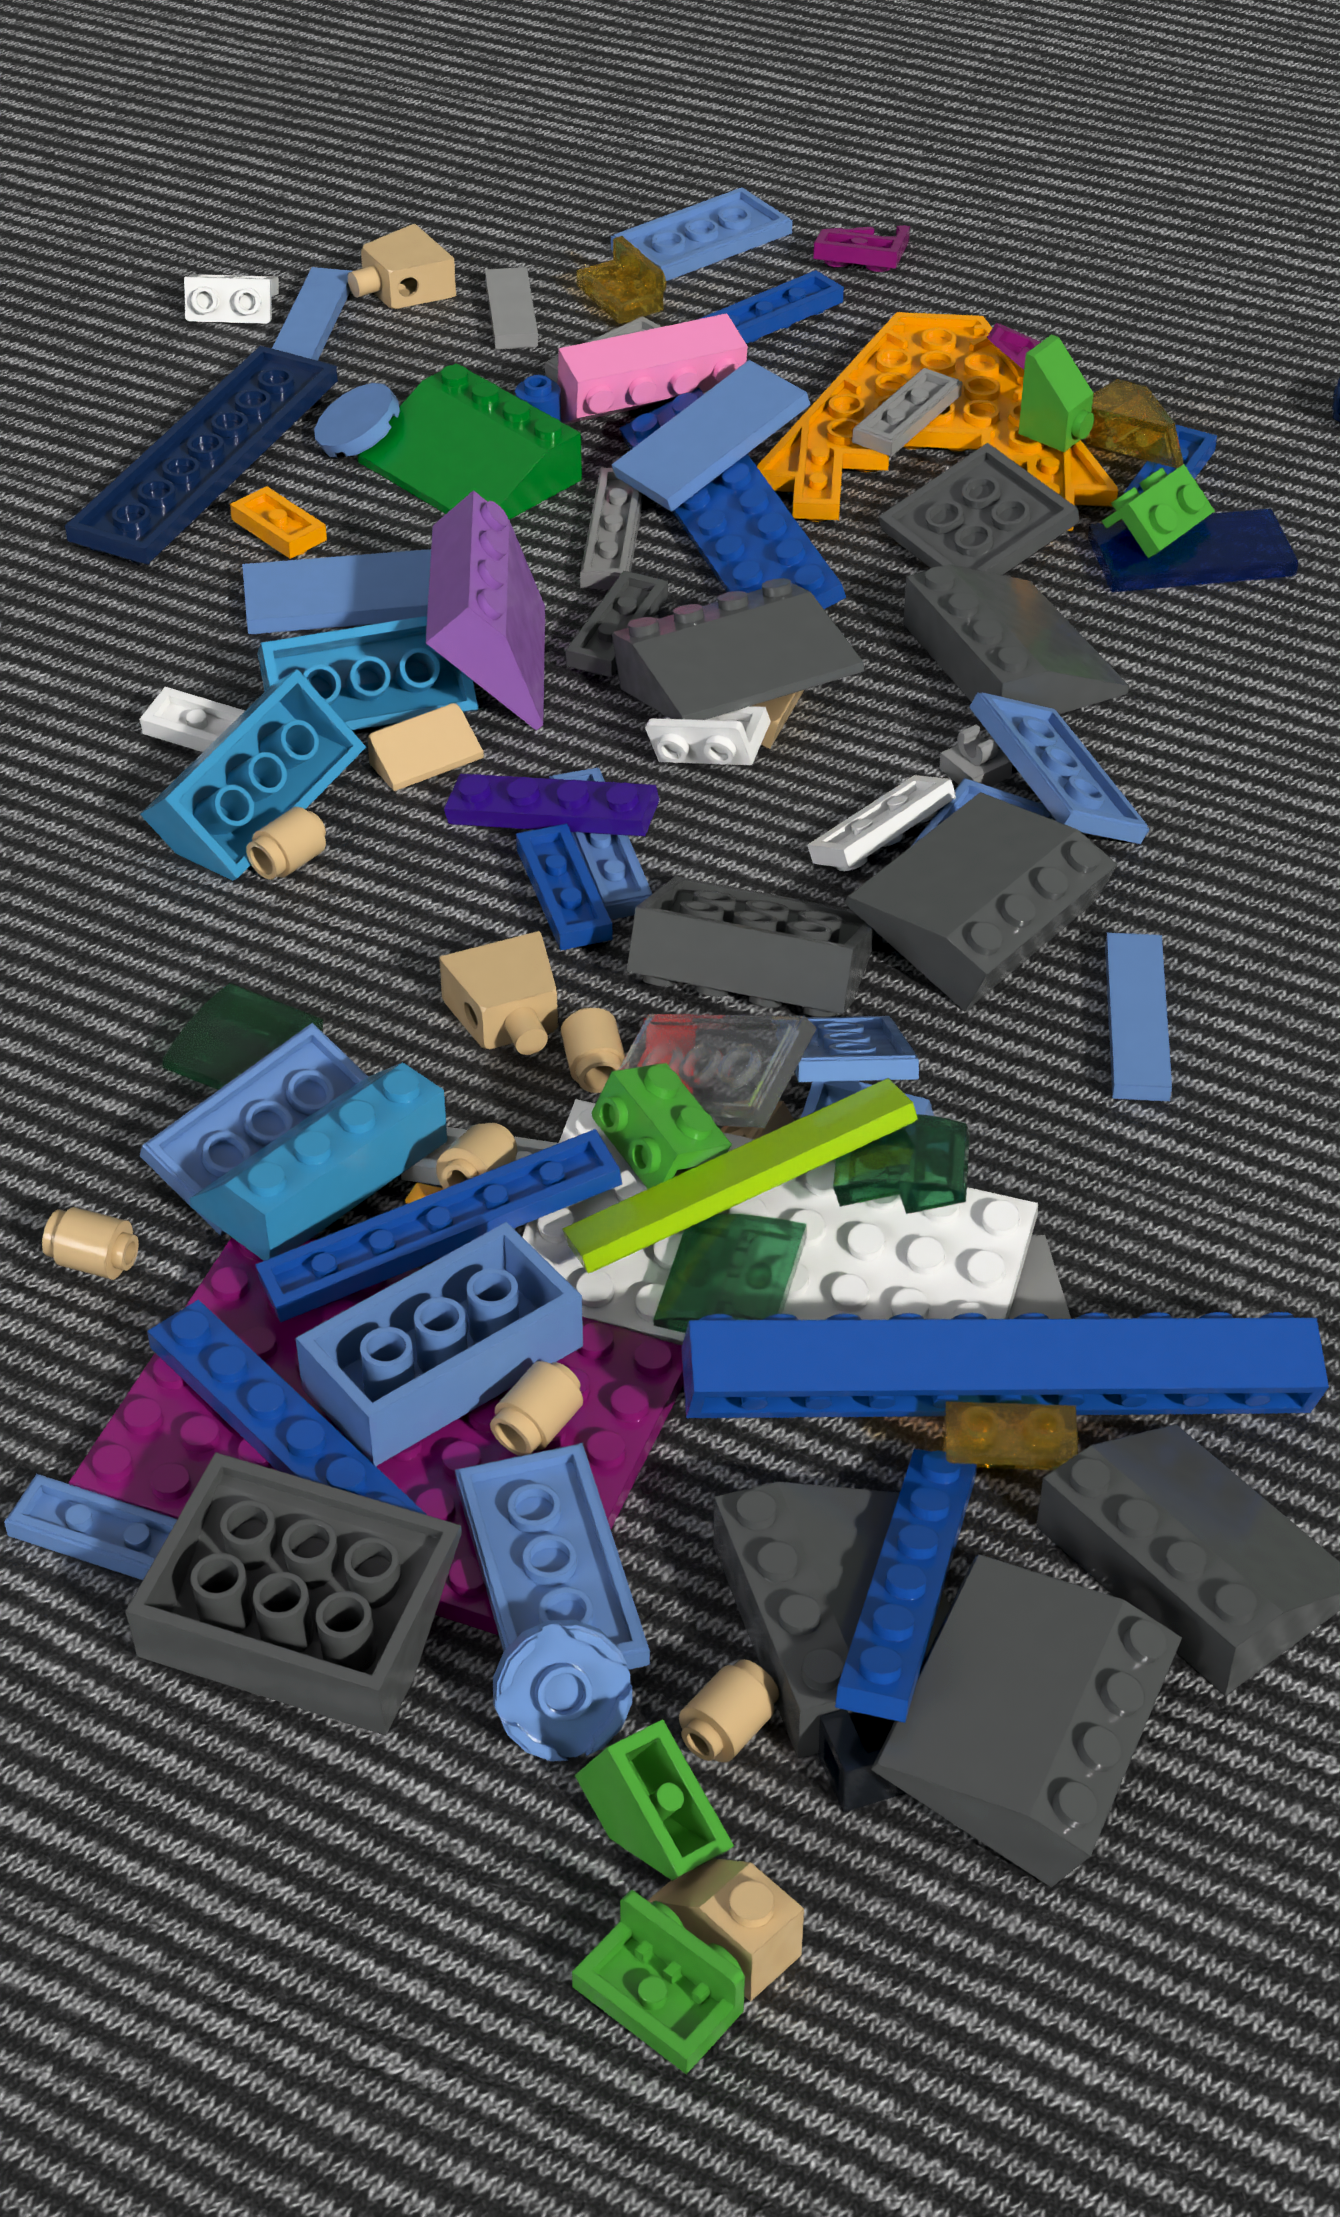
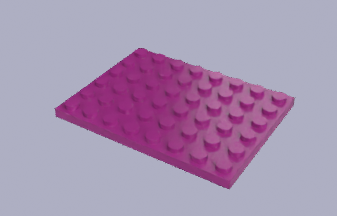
M231 1237L185 1307L199 1299L345 1437L302 1389L296 1337L420 1269H412L280 1323L262 1286L255 1264L263 1262V1260ZM311 1238V1239H309L308 1241H306L304 1244H302L301 1246H303V1245H305V1244H308V1243H310V1242H313V1241H315V1240H318V1239ZM582 1316L583 1347L557 1362L568 1367L579 1379L583 1405L544 1450H534L533 1453L583 1443L611 1530L684 1385L682 1345ZM154 1353L70 1479L69 1484L178 1519L215 1452L270 1469H276L170 1366ZM510 1389L376 1466L428 1516L461 1525L462 1534L435 1615L496 1635L499 1634L456 1486L455 1470L518 1457V1455L506 1449L496 1439L490 1428V1422L496 1416V1405Z

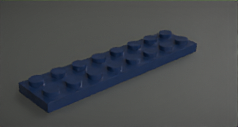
M260 345L65 525L67 541L89 547L92 550L103 551L133 562L148 565L338 382L337 366Z

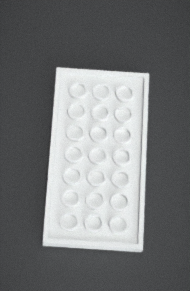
M575 1099L559 1143L596 1129L620 1168L622 1185L528 1222L522 1236L582 1295L583 1317L682 1345L689 1320H699L702 1317L713 1314L729 1315L735 1320H763L775 1314H790L796 1316L799 1320H826L828 1317L837 1314H854L861 1317L862 1320H888L893 1316L905 1313L918 1314L923 1316L924 1319H952L957 1315L966 1313L982 1314L987 1319H1008L1037 1219L1038 1203L837 1158L601 1269L587 1273L568 1246L562 1229L647 1190V1187L592 1118L591 1113L595 1103ZM723 1132L732 1144L729 1151L755 1140ZM694 1167L677 1170L675 1176L684 1173ZM947 1416L978 1424L980 1416Z

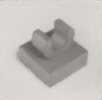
M977 724L960 731L957 737L958 745L940 754L939 769L958 785L966 778L992 786L1010 778L1012 775L1013 764L998 749V744L993 738L987 740L982 735H979L980 727Z

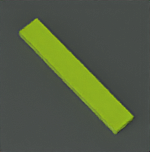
M889 1078L882 1080L563 1228L567 1244L587 1273H592L918 1120L914 1104Z

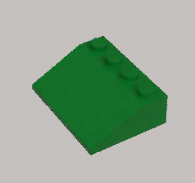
M457 363L446 366L440 372L422 380L399 406L398 418L392 416L389 424L392 427L388 434L373 447L357 455L359 463L444 514H447L474 490L487 502L493 501L498 504L510 520L582 480L581 433Z

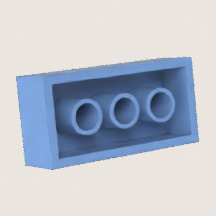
M505 1222L296 1337L301 1386L304 1392L345 1437L377 1466L512 1388L535 1362L544 1361L551 1364L583 1347L582 1295L515 1229Z

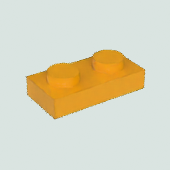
M268 486L230 504L231 519L289 559L304 554L307 550L327 541L326 524Z

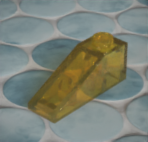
M1116 379L1094 393L1092 404L1094 424L1089 435L1085 438L1086 444L1176 469L1184 464L1175 423L1147 386Z

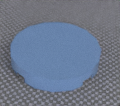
M370 383L358 386L340 396L319 417L314 429L315 440L330 457L337 458V453L343 452L346 457L358 455L373 447L388 434L392 427L389 424L392 416L398 418L400 412L399 401L392 390L385 384Z
M575 1619L549 1620L523 1631L503 1652L493 1676V1705L507 1735L526 1753L549 1761H568L567 1757H577L584 1753L588 1756L603 1749L622 1729L632 1705L630 1672L621 1650L599 1628Z

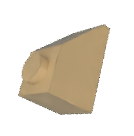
M714 1858L673 1881L671 1880L648 1900L650 1903L658 1901L668 1906L679 1917L684 1928L705 1944H718L732 1954L745 1975L744 1996L750 2002L802 1955L804 1908L751 1862Z

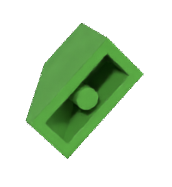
M1052 334L1026 353L1018 434L1059 451L1066 452L1078 441L1085 439L1093 427L1094 414L1092 413L1094 393L1061 339Z
M663 1719L607 1747L575 1774L608 1837L672 1881L734 1847Z

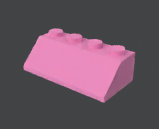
M726 313L559 348L557 384L561 389V422L569 424L673 401L677 396L691 393L697 388H700L705 394L746 362L748 346Z

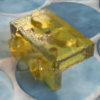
M623 236L613 239V260L577 270V286L618 324L629 323L641 316L663 311V292L666 290V278L663 271Z
M946 1402L941 1451H946V1460L949 1463L977 1464V1468L1055 1470L1078 1454L1076 1406Z

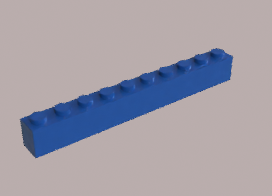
M1155 1312L1133 1319H1111L1109 1315L1104 1313H1087L1075 1319H1049L1047 1315L1041 1313L1022 1314L1014 1319H987L984 1315L978 1313L961 1314L952 1319H924L923 1316L918 1314L905 1313L893 1316L888 1320H862L861 1317L854 1314H837L828 1317L826 1320H799L796 1316L790 1314H775L763 1320H735L729 1315L713 1314L702 1317L699 1320H689L681 1347L686 1418L1311 1413L1329 1388L1317 1318H1294L1291 1313L1273 1312L1260 1318H1233L1231 1314L1225 1312L1209 1313L1199 1318H1172L1167 1313Z

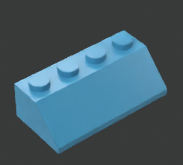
M427 616L262 642L257 652L264 691L298 669L352 731L394 725L452 703H456L463 713L478 710L473 680L426 644Z
M296 669L271 685L140 815L176 854L234 881L251 865L247 857L246 847L252 841L254 833L293 807L306 809L366 746L302 673Z
M403 1062L366 1077L190 1197V1206L263 1261L298 1248L447 1142L444 1090Z

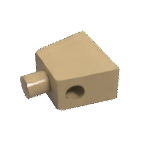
M416 224L409 225L364 244L361 249L362 269L349 272L347 276L350 291L356 298L374 293L384 304L392 309L456 296L454 257Z
M540 931L439 957L442 999L481 1048L490 1050L513 1043L520 1054L532 1055L545 1047L548 1041L547 1034L553 1033L558 1028L556 985Z

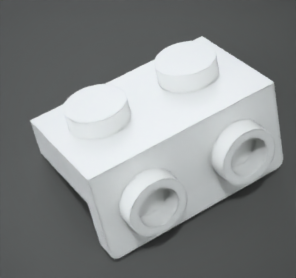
M748 706L706 720L670 719L669 717L666 719L651 718L645 729L659 762L752 765L771 721L766 707Z

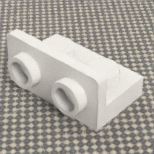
M192 274L184 277L185 319L196 322L270 323L272 320L271 297L279 294L278 276Z

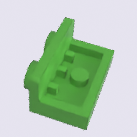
M1183 464L1168 475L1163 467L1139 483L1143 489L1142 493L1139 494L1137 489L1133 487L1111 502L1116 511L1103 519L1102 523L1107 529L1122 519L1147 558H1150L1211 515L1215 510L1185 464Z
M667 1063L612 1071L591 1113L594 1121L647 1189L673 1178L677 1170L697 1167L727 1153L732 1145L715 1124L712 1117L702 1108Z
M630 1890L620 1900V1922L572 1971V1987L686 2075L744 2012L745 1975L732 1954L718 1944H705L684 1928L679 1917L668 1906L658 1901L650 1903L633 1890Z

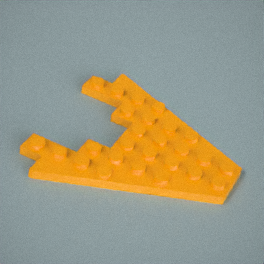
M896 312L757 465V468L774 491L794 492L792 512L794 518L807 519L812 522L839 520L842 469L873 472L875 470L888 471L889 466L888 455L852 443L853 428L918 372L926 368L962 381L961 396L903 446L904 448L919 449L922 447L947 448L951 451H965L967 449H979L986 443H989L1074 506L1113 507L1111 502L1117 499L1118 487L1081 440L1066 452H1062L1018 434L1024 370L988 340L987 336L992 327L984 316Z

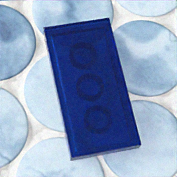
M1271 508L1212 513L1150 558H1147L1124 521L1116 522L1107 529L1103 523L1089 524L1088 539L1111 592L1296 576L1298 560Z

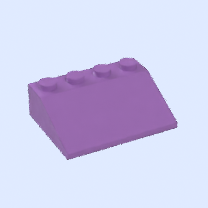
M473 490L433 525L426 644L537 731L543 726L545 605L506 513L498 504L493 501L487 502Z

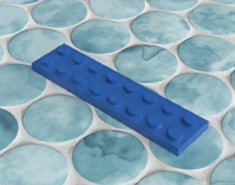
M697 388L691 393L681 394L673 401L650 413L642 414L632 422L620 427L624 442L631 450L704 393L700 388ZM748 454L672 511L726 592L743 591L749 593L762 589V583L768 580L785 578L791 580V583L810 591L823 609L846 598L842 583Z

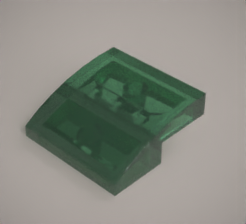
M229 983L207 1001L182 1029L163 1057V1068L220 1090L311 1023L323 1032L324 1019Z
M917 1114L918 1120L837 1158L833 1189L839 1206L842 1207L900 1195L906 1214L966 1202L970 1137L967 1124L947 1118Z
M716 1214L684 1229L653 1319L654 1326L686 1333L689 1320H699L702 1317L713 1314L729 1315L735 1320H763L771 1315L782 1314L807 1239V1224L764 1216Z

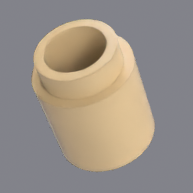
M293 807L254 833L252 841L246 847L249 862L255 871L266 879L284 878L324 851L326 847L325 826L315 813L301 807Z
M583 1008L571 1014L563 1022L561 1036L572 1078L585 1091L601 1093L611 1072L624 1070L626 1067V1058L615 1017L604 1009Z
M497 1123L476 1124L470 1127L438 1158L436 1173L441 1186L446 1189L516 1161V1140L507 1128Z
M72 1207L67 1211L60 1209L54 1211L47 1221L42 1238L43 1253L48 1257L54 1258L58 1266L111 1280L116 1279L123 1270L127 1271L133 1266L139 1248L138 1237L133 1235V1228L129 1221Z
M535 1362L496 1405V1416L490 1422V1428L496 1439L506 1449L518 1456L532 1454L534 1450H544L583 1405L579 1379L568 1367L561 1363Z
M739 1660L734 1666L727 1665L722 1667L679 1714V1722L682 1728L681 1735L685 1745L692 1753L703 1760L731 1761L773 1716L774 1703L779 1698L776 1683L762 1667L749 1660Z

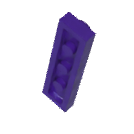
M460 774L444 807L448 824L536 830L568 824L571 832L646 836L660 800L657 787L652 784Z

